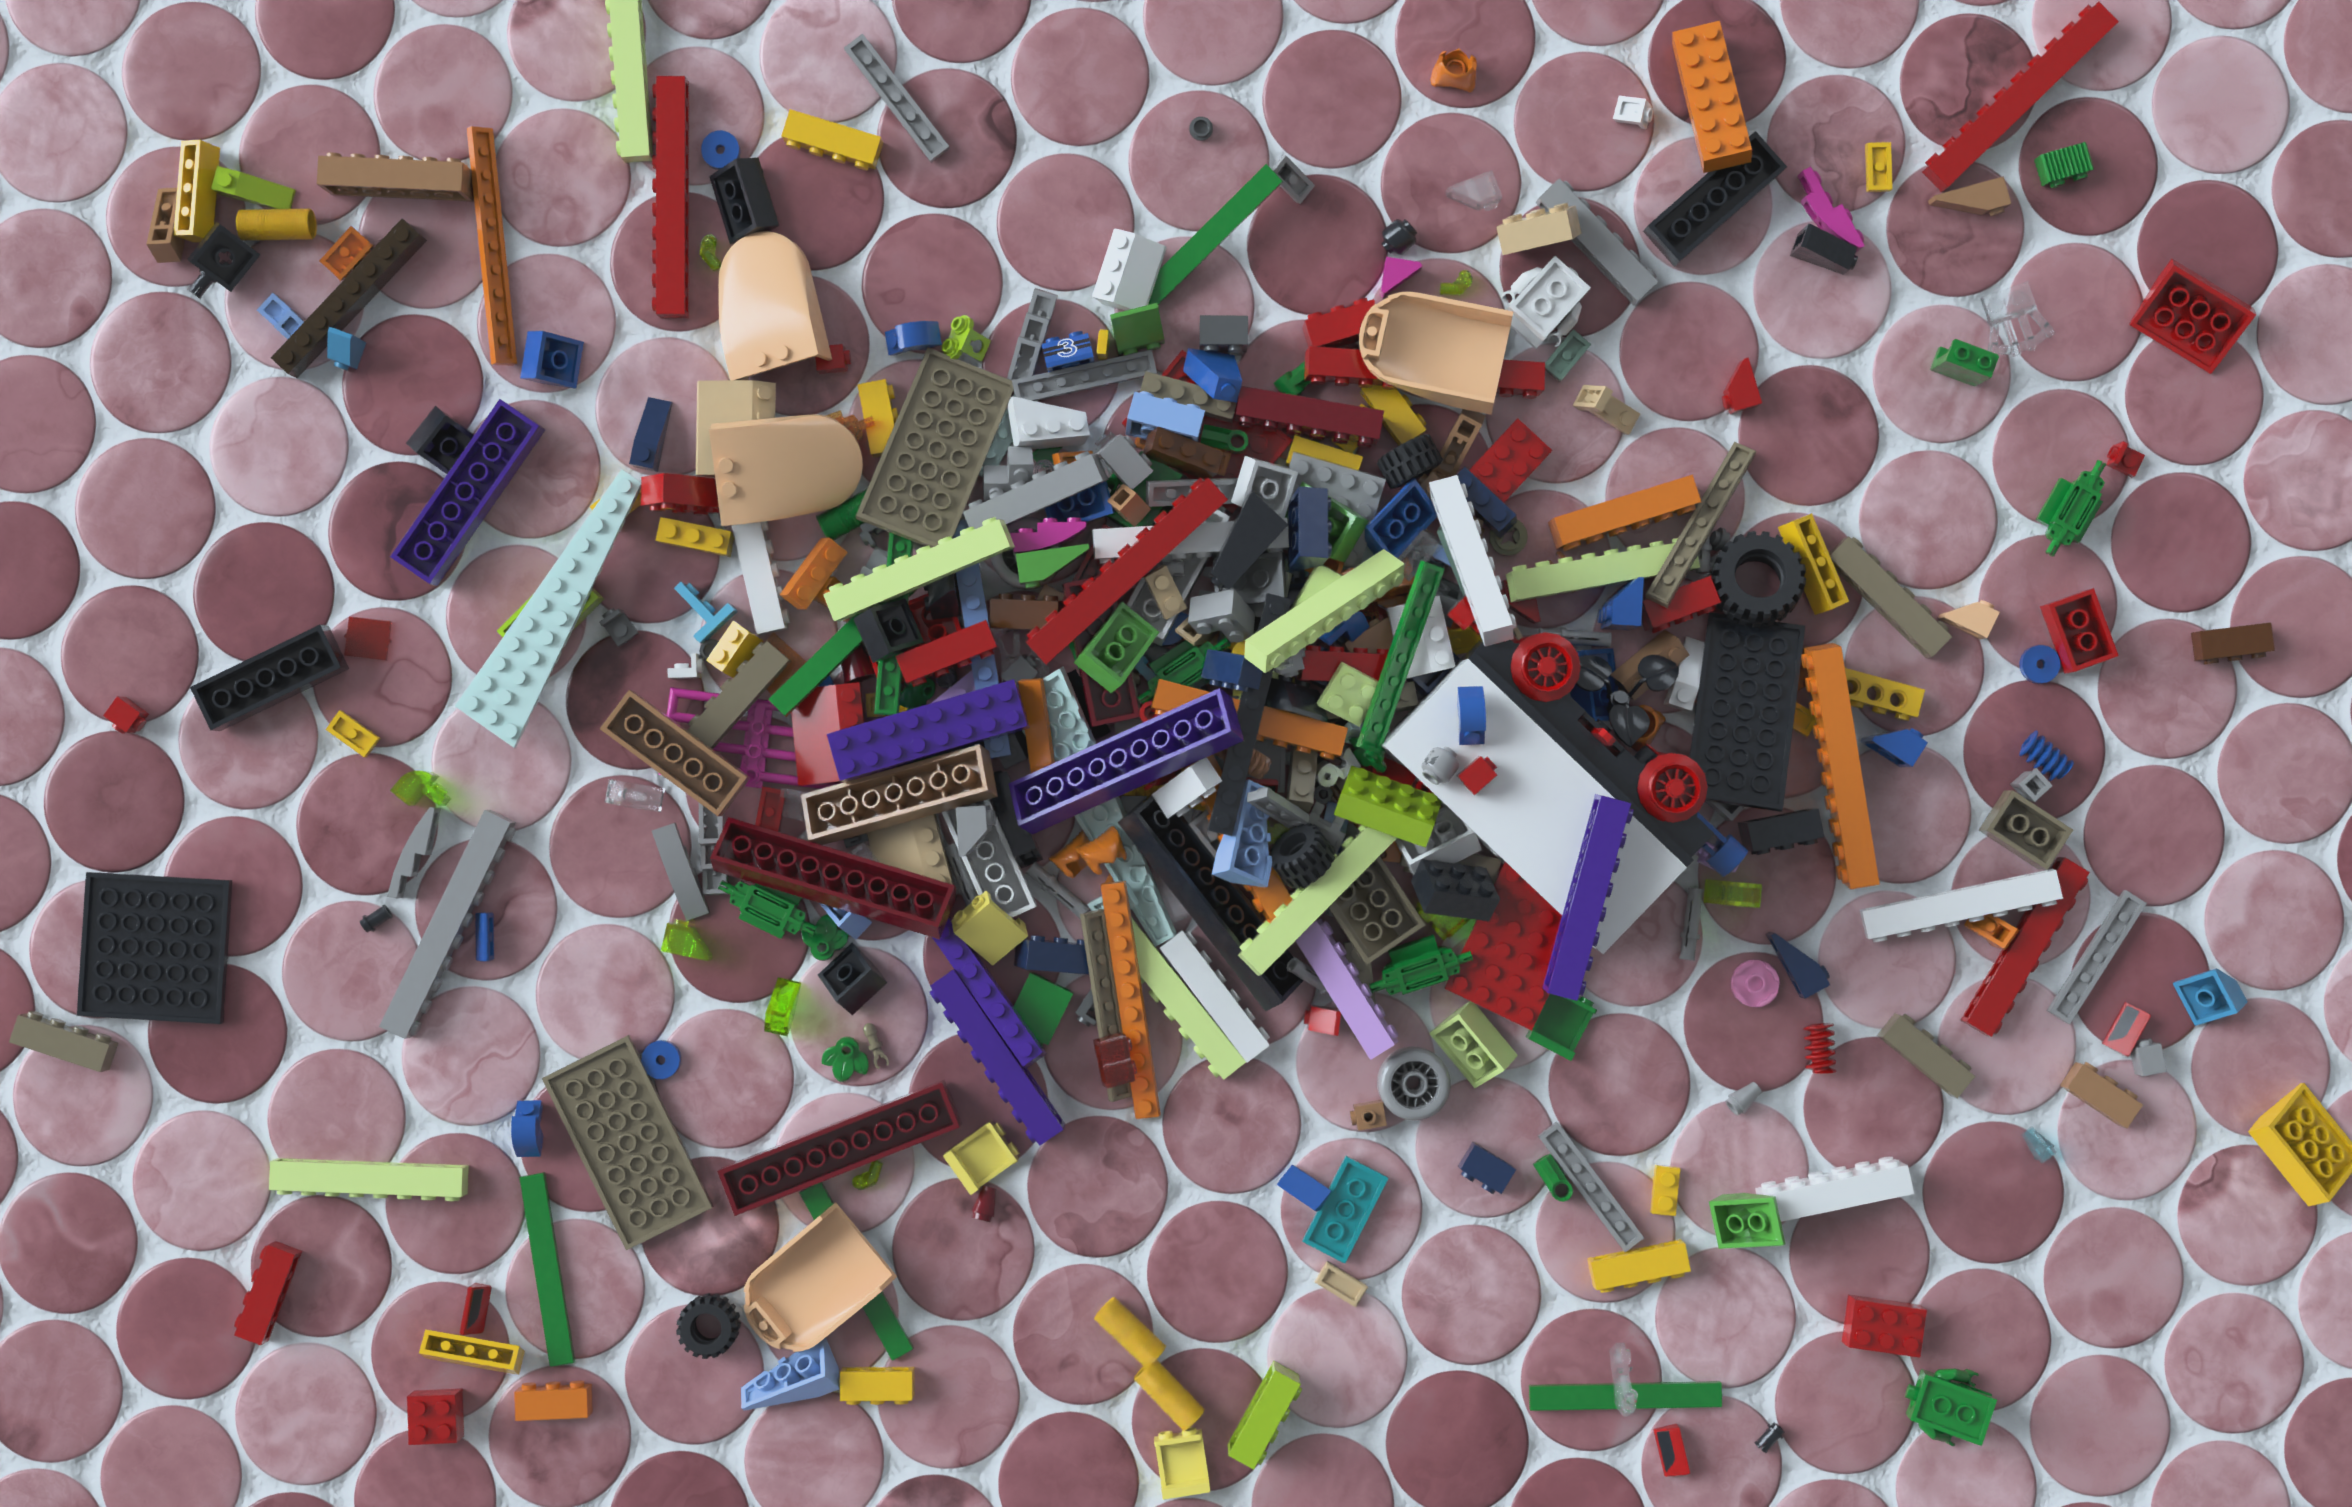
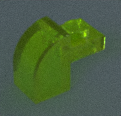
M430 771L408 772L390 790L408 806H415L424 794L438 806H446L451 800L447 795L448 791L438 783L433 784L439 776Z
M1706 879L1704 903L1760 908L1762 884Z

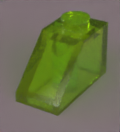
M674 919V922L666 924L661 951L705 961L712 960V953L696 928L688 925L689 921Z
M778 977L765 1013V1032L788 1036L795 1015L801 982Z

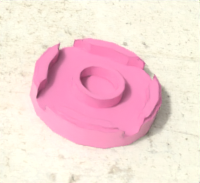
M1748 960L1741 963L1734 970L1731 977V989L1735 998L1742 1004L1750 1007H1763L1770 1004L1778 994L1779 976L1769 963L1761 960Z

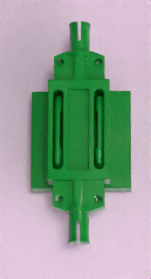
M2097 460L2091 472H2081L2079 477L2072 483L2063 478H2059L2035 519L2047 526L2045 535L2051 543L2045 551L2046 554L2055 557L2060 545L2069 546L2072 541L2077 544L2082 540L2103 503L2100 500L2102 495L2100 491L2105 482L2100 475L2107 465L2102 463L2103 461Z
M1224 638L1216 645L1206 641L1199 647L1193 646L1187 640H1184L1148 664L1156 676L1147 681L1149 690L1137 697L1143 705L1145 702L1153 699L1159 679L1197 689L1209 683L1210 679L1201 677L1207 649L1223 652L1231 647L1230 643H1227L1228 640Z
M722 880L721 885L718 887V890L730 894L731 904L740 908L739 919L780 939H783L786 931L795 935L802 929L814 935L816 932L814 930L818 928V926L805 921L806 912L798 909L802 897L756 883L755 885H749L743 881L733 886Z
M1434 935L1420 938L1388 950L1391 962L1386 964L1382 970L1383 980L1369 983L1372 993L1386 989L1390 995L1402 992V995L1449 980L1448 976L1460 972V964L1473 961L1472 954L1468 951L1456 955L1451 948L1446 946L1438 947Z

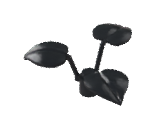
M1594 655L1579 656L1581 668L1576 684L1585 691L1595 692L1602 689L1605 683L1607 688L1606 697L1609 699L1607 711L1611 727L1625 745L1629 748L1632 747L1648 730L1650 719L1641 707H1629L1630 699L1644 682H1646L1650 690L1655 692L1670 688L1678 677V665L1663 656L1648 655L1638 665V673L1643 678L1639 680L1628 694L1624 691L1612 693L1610 681L1607 679L1612 672L1609 663L1603 658Z

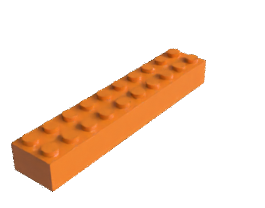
M1834 643L1804 648L1805 654H1801L1803 668H1807L1808 671L1805 685L1807 692H1811L1812 701L1809 702L1811 716L1815 715L1816 725H1813V734L1815 739H1819L1820 748L1817 749V758L1819 763L1823 764L1824 772H1821L1820 776L1822 785L1827 788L1828 795L1824 796L1826 809H1830L1831 812L1828 826L1830 833H1834L1835 842H1832V850L1834 856H1837L1839 865L1836 866L1837 878L1850 889L1880 885L1842 648Z

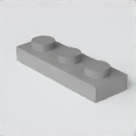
M1261 787L1256 791L1247 793L1248 803L1288 828L1309 823L1308 813L1268 787Z

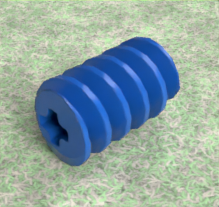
M2034 731L2022 744L2019 756L2021 757L2027 753V763L2032 760L2036 761L2033 768L2043 766L2042 775L2050 772L2048 781H2052L2055 778H2063L2073 767L2074 761H2067L2068 757L2066 754L2060 755L2059 748L2052 749L2053 744L2049 741L2045 742V737L2043 735L2038 736V731Z

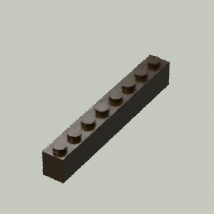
M402 218L273 354L271 359L287 374L298 378L327 347L329 327L342 331L427 240Z

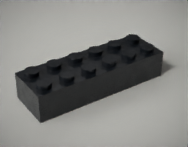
M1756 131L1749 136L1752 148L1751 162L1708 172L1644 229L1643 232L1674 267L1787 168L1784 162Z
M320 624L191 686L190 689L210 731H222L348 670L349 667L330 627Z

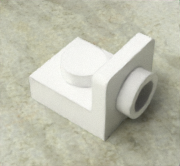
M1619 96L1613 117L1615 122L1636 124L1641 129H1647L1648 122H1651L1653 118V108L1646 99Z
M691 653L692 668H689L688 663L674 664V668H668V678H701V673H704V659L700 658V654Z

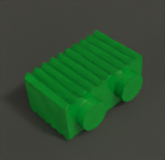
M2086 142L2041 154L2034 159L2042 187L2050 185L2051 188H2056L2064 185L2065 180L2073 178L2074 182L2088 178V173L2094 170Z

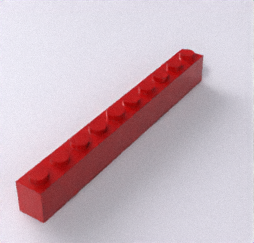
M2097 2L2093 7L2088 4L2078 14L2080 19L2076 23L2071 21L2061 30L2064 35L2059 40L2054 37L2044 47L2046 52L2042 56L2037 54L2027 63L2030 67L2027 71L2023 73L2020 70L2010 80L2013 84L2008 89L2002 87L1993 96L1996 100L1990 106L1986 103L1976 113L1979 117L1974 122L1969 119L1959 129L1961 134L1956 139L1952 136L1942 145L1945 150L1940 155L1935 152L1925 162L1927 167L1922 173L1941 192L1948 188L2119 22L2100 2Z
M656 76V84L652 86L653 98H656V107H653L652 110L653 121L656 122V131L652 133L653 145L656 146V155L652 156L653 169H656V178L652 180L653 193H656V202L652 203L653 217H656V226L652 227L653 240H656V250H652V262L656 264V273L652 274V286L656 288V297L652 298V310L656 311V315L659 318H689V81L685 76Z
M1309 346L1305 352L1304 381H1311V384L1323 385L1325 382H1334L1336 386L1358 384L1361 388H1371L1373 385H1379L1387 390L1396 389V387L1381 381L1370 372L1362 359L1359 349ZM1503 359L1496 392L1500 397L1523 395L1525 399H1535L1545 390V362Z
M1200 477L1190 486L1192 491L1186 497L1181 494L1172 502L1173 509L1168 513L1165 511L1161 512L1154 519L1156 524L1151 529L1145 527L1135 536L1138 540L1132 546L1127 543L1117 552L1120 556L1113 563L1111 560L1107 561L1099 569L1102 573L1094 579L1091 576L1081 585L1083 590L1077 596L1072 593L1063 601L1065 607L1059 612L1056 609L1053 610L1045 618L1047 623L1041 628L1036 626L1026 635L1029 638L1026 643L1045 664L1049 663L1228 500L1209 478L1202 480Z

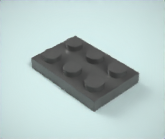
M1281 551L1261 554L1230 589H1235L1247 605L1263 604L1267 593L1287 598L1285 553ZM1214 585L1215 593L1226 591L1225 588L1220 590L1217 586Z

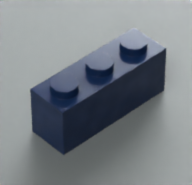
M1464 467L1457 476L1460 484L1464 483L1468 493L1467 502H1472L1475 516L1484 521L1483 523L1501 539L1517 523L1516 514Z
M1207 649L1201 677L1210 679V685L1248 692L1249 688L1259 690L1263 671L1244 658V655Z

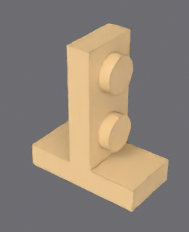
M1583 385L1572 406L1581 411H1589L1620 432L1630 435L1640 413L1612 396L1613 390L1606 386Z

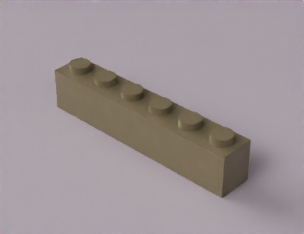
M1849 536L1843 538L1829 553L1837 573L1925 658L1933 657L1953 637L1948 633L1949 628L1943 622H1937L1931 616L1932 612L1927 606L1917 603L1913 599L1915 595L1908 588H1902L1897 583L1898 579L1893 573L1888 570L1884 571L1879 566L1881 564L1874 555H1868L1862 549L1863 545L1859 540L1854 537L1851 539Z
M766 641L765 644L759 643L753 650L754 656L750 661H743L736 669L738 674L733 680L728 678L720 687L722 692L717 697L712 696L704 705L706 710L701 715L696 714L688 723L690 728L687 731L710 748L714 749L791 663V660L770 642Z

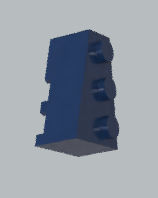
M1031 935V938L1024 939L1015 948L1014 966L1026 970L1089 975L1084 939H1077V943L1068 942V938L1054 937V941L1045 940V936Z

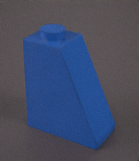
M1188 348L1183 372L1213 399L1237 402L1242 378L1235 356Z

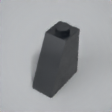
M1808 224L1797 234L1790 254L1792 257L1842 275L1850 269L1853 270L1858 256L1855 255L1857 247L1812 224Z

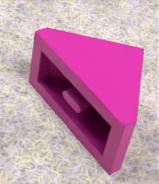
M1386 257L1380 296L1382 298L1417 274L1421 271L1423 265L1417 261Z

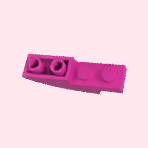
M1811 166L1803 170L1797 177L1807 194L1800 201L1807 214L1820 229L1857 247L1856 252L1865 246L1863 243L1864 237L1859 229H1855L1850 211L1844 208L1842 204L1833 208V200L1830 194L1823 190L1821 186L1822 180L1818 172L1813 171Z
M1076 517L1067 518V522H1057V518H1044L1043 522L1037 523V532H1033L1032 528H1020L1019 533H1010L1015 546L1013 548L1014 554L1047 550L1059 546L1085 531L1087 524L1086 522H1081V518Z

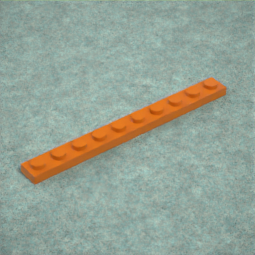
M471 126L467 128L491 365L513 366L517 364L493 128Z
M1126 881L1102 883L1101 892L1135 1118L1159 1117L1161 1112Z

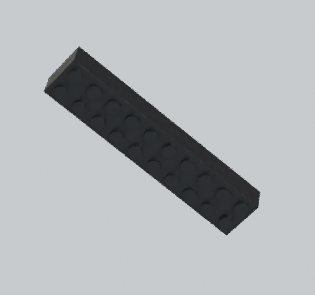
M1152 794L1148 795L1118 821V824L1262 1008L1268 1011L1282 1004L1304 981L1287 971V964L1294 957L1286 950L1262 975L1258 976L1238 956L1242 951L1239 947L1249 937L1253 940L1259 934L1256 930L1265 920L1236 883H1231L1212 875L1215 858L1188 825L1189 823L1183 815L1178 817L1175 814L1167 819Z

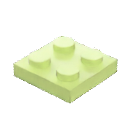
M1341 662L1318 699L1317 704L1319 707L1360 727L1367 715L1378 680Z

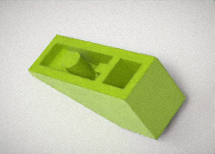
M220 166L216 168L211 187L212 190L222 196L272 209H291L296 192L295 189Z

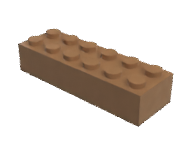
M333 152L327 153L326 156H318L317 185L331 195L474 202L471 169L457 158L437 161V158L433 157L413 160V157L399 156L398 159H389L390 157L386 155H375L374 158H366L363 154H351L350 157H342L341 154Z
M628 690L600 728V730L716 816H723L751 778L632 690Z

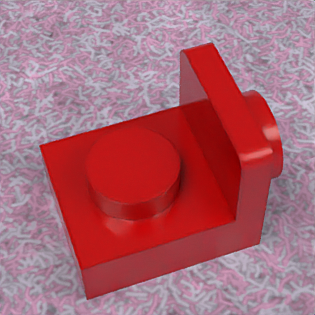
M2123 441L2110 448L2107 454L2109 460L2106 466L2132 478L2136 476L2145 455L2127 447L2128 443Z

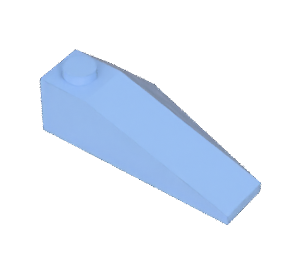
M1248 779L1243 789L1232 836L1223 835L1216 853L1212 875L1231 883L1265 888L1268 887L1272 868V856H1269L1268 842L1271 841L1270 833H1267V819L1269 815L1247 802V793L1264 787Z
M826 1337L810 1349L795 1352L788 1358H781L778 1361L779 1365L769 1372L763 1371L741 1388L742 1409L745 1411L817 1398L839 1390V1367Z

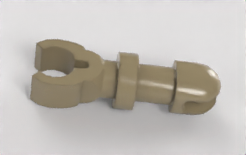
M867 1023L863 1031L870 1044L868 1046L869 1051L872 1050L874 1055V1065L877 1069L880 1068L877 1065L878 1055H880L881 1058L885 1059L888 1066L889 1060L881 1049L883 1044L877 1038L876 1028L872 1023Z

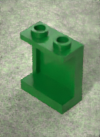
M1954 339L1949 349L1941 346L1938 348L1930 370L1975 387L1992 377L1999 355Z
M1031 971L1014 1008L1041 1046L1043 1044L1049 1045L1074 992Z
M1550 994L1532 1031H1528L1526 1038L1572 1061L1575 1055L1574 1050L1592 1015L1597 1012V1009L1592 1007L1594 1002L1582 996L1576 1001Z

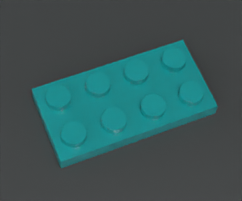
M1345 1155L1329 1186L1332 1192L1321 1210L1316 1212L1302 1242L1345 1264L1389 1178Z

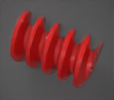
M1833 1023L1810 1024L1803 1028V1030L1811 1032V1035L1804 1037V1040L1811 1042L1804 1049L1811 1051V1054L1805 1056V1059L1812 1061V1064L1806 1065L1805 1068L1812 1070L1813 1073L1828 1074L1837 1072L1836 1069L1829 1067L1836 1064L1835 1059L1829 1058L1835 1055L1836 1051L1828 1048L1835 1045V1041L1828 1038L1835 1035V1031L1828 1029L1834 1026Z

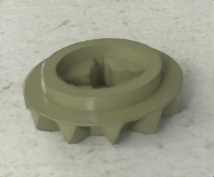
M1517 520V523L1508 531L1516 530L1512 536L1516 544L1511 541L1501 544L1504 536L1500 539L1490 530V543L1495 551L1502 555H1515L1525 547L1528 534L1522 522Z

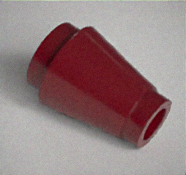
M982 1186L971 1210L973 1212L972 1218L991 1222V1218L994 1217L995 1188Z

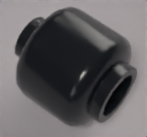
M1396 219L1382 231L1384 241L1381 244L1390 254L1394 251L1402 255L1416 243L1415 235L1417 231L1406 219L1403 221Z

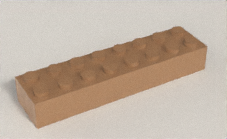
M980 744L801 794L808 840L820 845L998 797L990 752Z

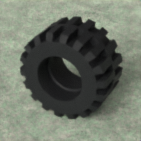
M1423 434L1384 454L1377 461V465L1384 478H1386L1390 489L1406 485L1412 478L1417 479L1441 464L1443 458L1430 434Z
M1311 823L1301 824L1285 832L1277 839L1269 856H1272V868L1284 883L1291 888L1305 887L1312 882L1314 883L1326 873L1335 859L1334 847L1321 830Z
M710 1293L702 1297H696L681 1311L680 1317L677 1319L676 1325L679 1326L676 1334L681 1337L678 1341L680 1345L685 1344L684 1350L687 1353L690 1350L694 1352L692 1355L694 1357L702 1355V1359H708L710 1356L712 1358L718 1357L731 1347L739 1335L738 1330L741 1327V1322L738 1319L740 1314L735 1312L736 1306L734 1303L730 1305L728 1298H719L720 1294L710 1296ZM700 1314H712L720 1321L721 1334L718 1337L707 1338L699 1333L696 1319Z

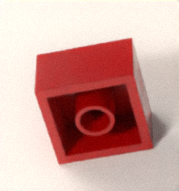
M463 1388L415 1390L407 1396L408 1445L457 1443L464 1437Z

